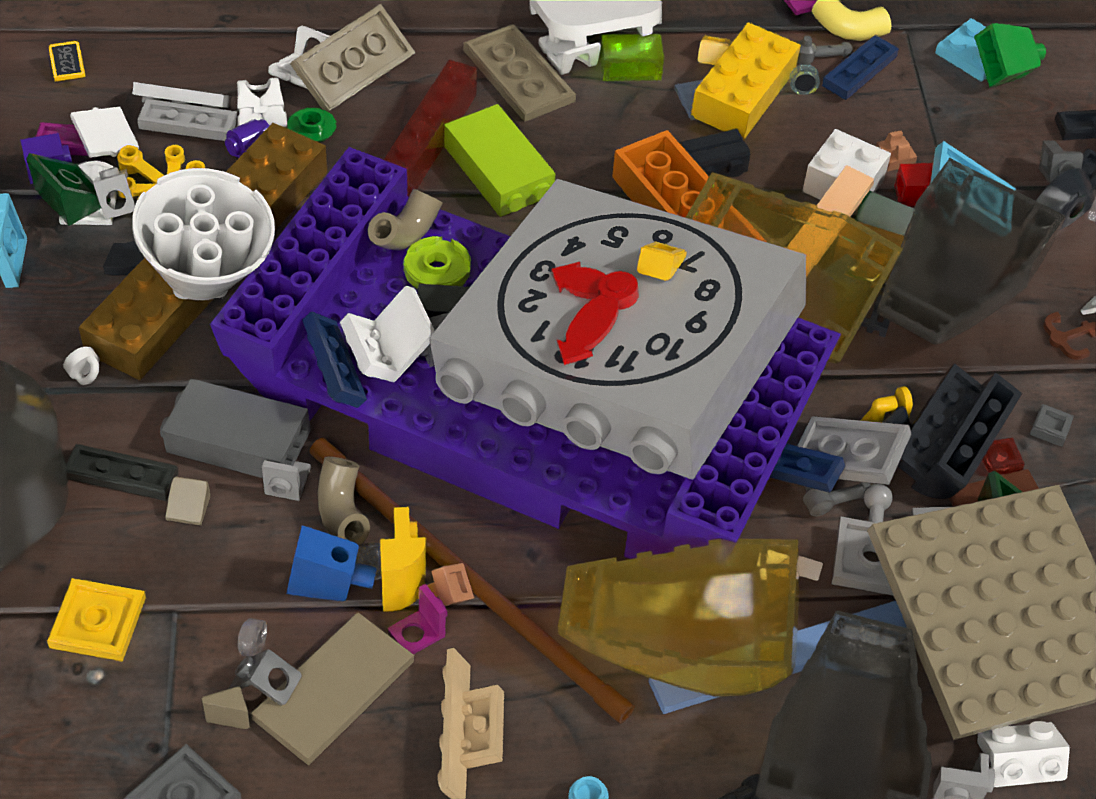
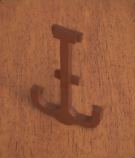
M1058 311L1049 314L1044 321V329L1050 336L1049 343L1056 348H1060L1070 359L1081 360L1089 357L1091 352L1087 348L1079 351L1073 350L1067 341L1087 333L1092 338L1096 337V321L1089 323L1086 320L1081 322L1082 326L1062 332L1057 331L1052 324L1061 323V315Z

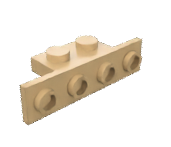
M455 648L447 649L446 665L443 667L445 699L441 702V711L444 717L443 734L440 735L439 740L442 752V769L438 772V783L441 791L450 799H466L467 769L502 762L504 691L498 685L470 690V665Z

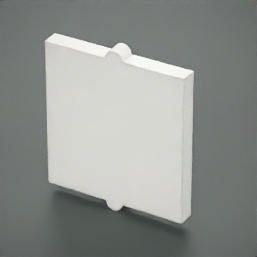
M94 107L93 110L71 112L70 117L89 158L105 155L116 157L121 148L127 145H132L139 149V145L120 107L104 109Z

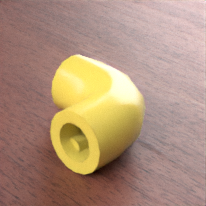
M817 0L812 8L813 15L830 33L846 40L865 41L871 39L874 35L881 37L889 34L891 31V19L883 7L858 12L846 8L839 0Z

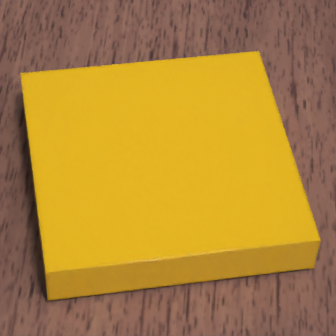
M72 578L47 640L49 648L123 662L146 599L145 592Z

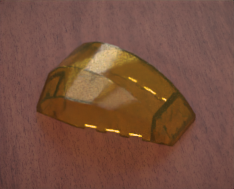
M712 172L685 218L806 254V305L798 318L841 334L827 361L838 364L903 248L844 213L834 210L832 212L817 208L818 205L806 201L801 203L788 199L783 194L774 191L769 193L754 188L752 184Z
M720 538L709 540L708 546L690 549V544L676 546L674 547V552L652 555V552L648 551L637 553V558L617 562L616 557L567 566L558 624L559 635L580 649L613 665L682 689L714 697L748 695L772 688L792 675L796 666L799 610L798 540L738 539L737 543Z

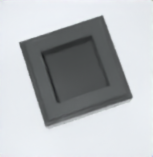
M1041 404L1030 435L1063 447L1074 415Z

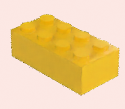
M747 23L695 89L691 115L695 119L722 131L738 129L744 140L795 72L801 45L759 26Z

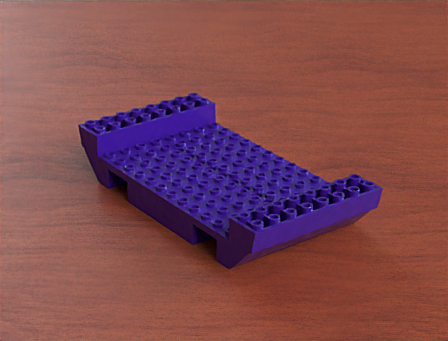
M348 147L272 244L265 260L247 276L210 324L222 354L230 358L264 398L307 408L309 421H311L321 405H324L368 424L369 450L557 529L560 528L570 509H573L628 532L624 557L655 570L681 568L714 559L722 562L737 543L841 335L833 330L797 318L693 480L670 471L662 474L647 472L636 465L629 456L601 446L595 450L584 449L574 444L565 433L538 423H534L532 426H521L508 419L501 410L475 400L469 403H458L447 397L439 389L436 383L435 366L429 367L425 356H418L395 382L368 377L358 368L355 355L346 341V335L340 324L341 320L350 313L374 321L405 286L414 288L417 294L418 289L407 281L404 274L403 263L408 248L400 251L384 249L374 244L368 236L369 223L373 217L383 212L397 216L404 208L409 198L407 197V169ZM440 209L430 229L421 239L439 236L442 237V240L451 242V239L462 244L471 257L470 276L463 287H471L511 236ZM436 261L430 263L429 265L433 267H442L445 264ZM311 311L337 321L367 398L358 408L334 401L327 392V384L322 371L317 365L318 360L312 345L307 339L308 334L302 321Z

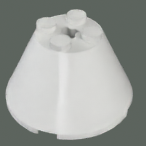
M207 168L179 170L157 179V184L146 193L143 192L138 198L132 218L135 242L147 261L173 289L176 297L193 300L221 298L227 294L232 286L255 270L269 254L275 231L272 211L264 197L257 190L253 192L240 183L239 177L227 172Z

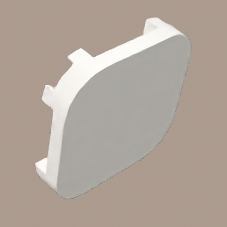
M530 0L531 15L538 14L549 28V40L554 44L559 42V40L575 41V48L587 46L586 36L635 27L642 36L652 34L653 26L662 24L661 0Z

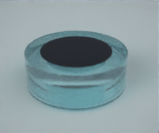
M799 65L790 73V86L797 94L807 95L813 93L820 85L819 72L812 65Z

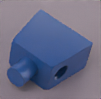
M302 526L286 594L345 601L350 584L372 589L377 567L356 563L359 549L357 543Z

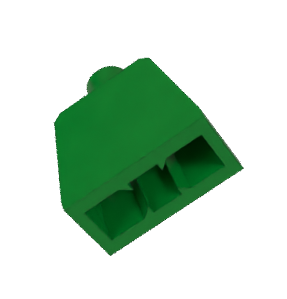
M992 23L974 36L989 87L1002 85L1027 76L1040 67L1041 60L1046 56L1044 44L1034 42L1032 32L1028 27Z

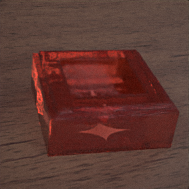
M1013 437L994 440L982 459L988 473L995 470L1000 475L1021 471L1025 466Z

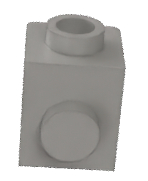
M980 753L972 771L941 767L933 784V799H984L987 792L993 791L995 782V770L989 768V754Z

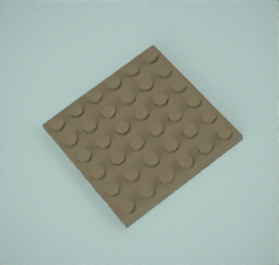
M1059 485L875 523L870 526L867 532L953 740L1096 703V564Z

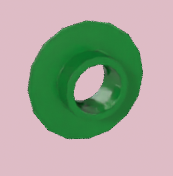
M305 108L291 115L288 120V129L314 141L322 142L333 135L336 130V120L326 110ZM315 122V123H317V124L309 125V124H306V123Z

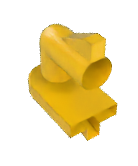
M906 386L899 387L894 395L875 399L872 402L871 409L860 421L882 423L886 412L891 411L893 413L901 406L906 408L909 417L913 405L909 389Z

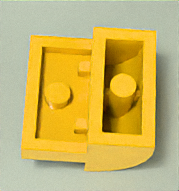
M409 507L394 508L395 539H380L383 612L398 611L409 607L419 599V587L426 584V537L418 538L417 521L410 522Z

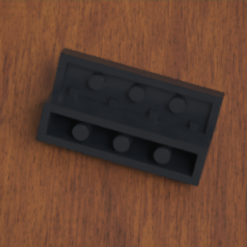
M953 364L947 370L910 427L911 436L897 465L915 480L911 488L927 497L947 499L953 497L966 487L1023 393L996 372L983 384H980L956 364Z

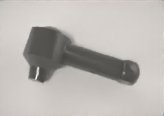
M804 36L803 40L796 42L801 45L797 63L801 65L811 64L816 57L843 56L846 58L852 54V45L848 42H843L839 45L816 46L810 36Z
M860 482V484L833 490L830 493L805 487L806 493L803 497V502L811 516H821L829 512L835 504L859 498L864 499V493L871 484L869 482Z

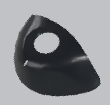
M1074 168L1059 175L1034 202L1024 219V223L1045 231H1059L1074 223L1092 207L1095 199L1088 173L1080 168ZM1083 202V207L1074 217H1069L1071 210L1078 203Z

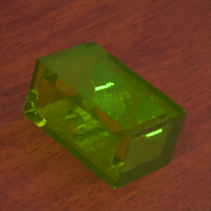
M641 34L602 35L600 62L603 81L662 80L664 53L661 34L646 36Z

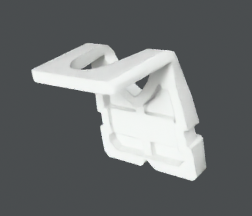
M305 26L298 27L295 52L279 60L278 63L275 62L268 68L269 74L285 81L290 80L291 83L307 89L290 63L305 53L310 37L318 39L321 43L330 36Z
M549 35L539 39V46L543 53L547 54V59L561 75L570 72L575 59L582 61L589 67L595 66L598 63L600 43L589 45V42H586L587 46L575 48V41L559 40V42L554 44L549 40Z
M269 78L268 82L264 85H250L246 80L237 82L238 126L252 119H263L269 126L272 123H276L282 127H287L286 112L283 111L284 102L278 78ZM256 91H267L261 98H258L252 93Z

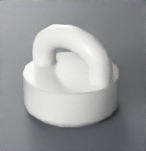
M81 347L67 356L63 368L72 379H76L81 385H89L96 379L99 373L100 358L91 347Z

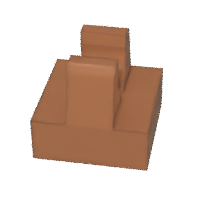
M902 131L891 132L884 141L876 143V147L891 153L887 172L899 169L900 164L916 163L917 156L906 138L902 137Z
M463 563L444 566L431 571L434 582L427 586L435 597L440 598L445 606L474 599Z

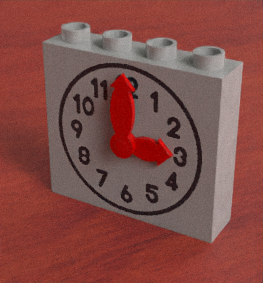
M556 179L430 336L429 340L436 371V383L447 397L458 403H469L475 400L501 410L508 419L521 426H532L534 423H538L565 433L574 444L584 449L595 450L601 446L629 456L636 465L647 472L662 474L670 471L693 480L805 307L806 254ZM653 242H659L684 249L687 254L673 277L668 281H664L637 272L641 247Z

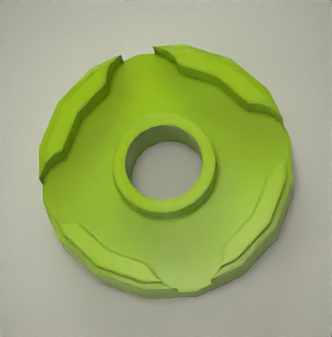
M439 236L423 238L408 248L403 263L404 274L407 281L416 289H418L419 284L463 286L470 276L471 257L467 249L453 239L449 242L442 240V237ZM438 261L444 263L445 265L442 267H433L429 264Z

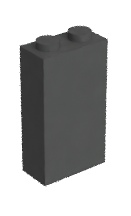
M190 379L185 390L178 393L171 415L164 418L160 428V435L163 437L166 453L263 478L262 464L264 460L294 465L311 428L307 408Z

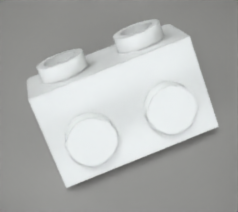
M1035 721L1028 725L1004 726L978 733L977 743L985 754H989L990 768L995 770L994 787L1061 781L1067 778L1070 746L1052 722Z

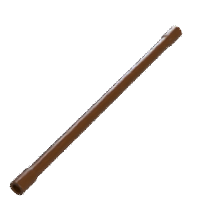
M325 438L316 440L309 451L322 465L324 458L328 456L346 459ZM358 470L354 490L394 524V508L401 506ZM409 514L410 522L417 521ZM417 521L418 538L426 537V553L442 567L463 563L472 592L476 597L594 699L595 703L619 724H622L630 717L635 708L632 703L611 685L604 683Z

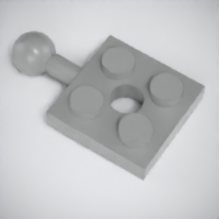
M873 484L864 493L865 505L870 509L869 520L863 521L840 517L831 584L893 595L880 561L871 562L863 556V553L867 551L876 553L867 530L872 524L883 522L884 511L892 503L890 489L883 484Z

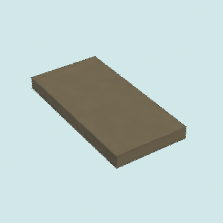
M379 4L293 60L290 65L320 107L330 112L413 56L415 51L383 6Z
M514 24L463 43V51L524 122L575 102L576 94Z
M357 612L297 669L302 677L287 703L281 706L268 697L251 713L252 720L309 766L414 662V655ZM287 680L283 682L276 690H283L287 684Z

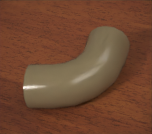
M413 189L404 208L397 216L383 212L373 217L369 223L368 236L374 244L384 249L404 250L420 240L428 232L443 202Z
M325 457L318 486V509L323 526L329 534L355 542L360 546L370 533V523L363 514L356 510L353 494L359 465L343 458Z

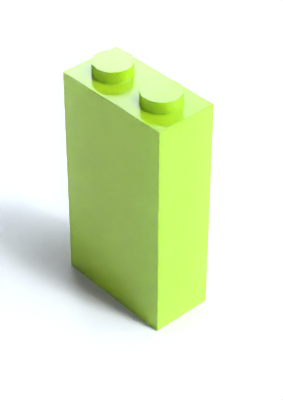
M498 104L444 124V147L500 217L539 202L555 182V172Z

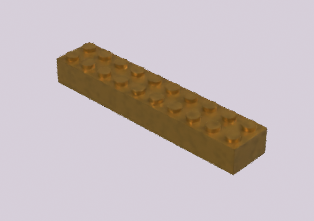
M272 123L226 172L239 177L240 183L253 192L257 190L264 197L272 211L276 230L326 175V145L276 123ZM144 258L79 326L83 347H91L100 358L99 361L141 380L213 299L193 300L176 297L169 284Z

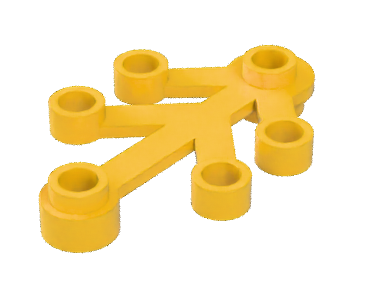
M171 145L165 149V158L168 164L167 174L181 170V164L185 161L184 150L179 145ZM124 146L117 155L120 171L127 169L128 174L140 173L153 183L136 184L134 179L128 177L127 181L132 197H140L143 192L146 193L157 184V179L165 176L143 160L142 152L135 146ZM194 160L186 165V169L205 168V164ZM117 190L118 195L121 198H125V195Z

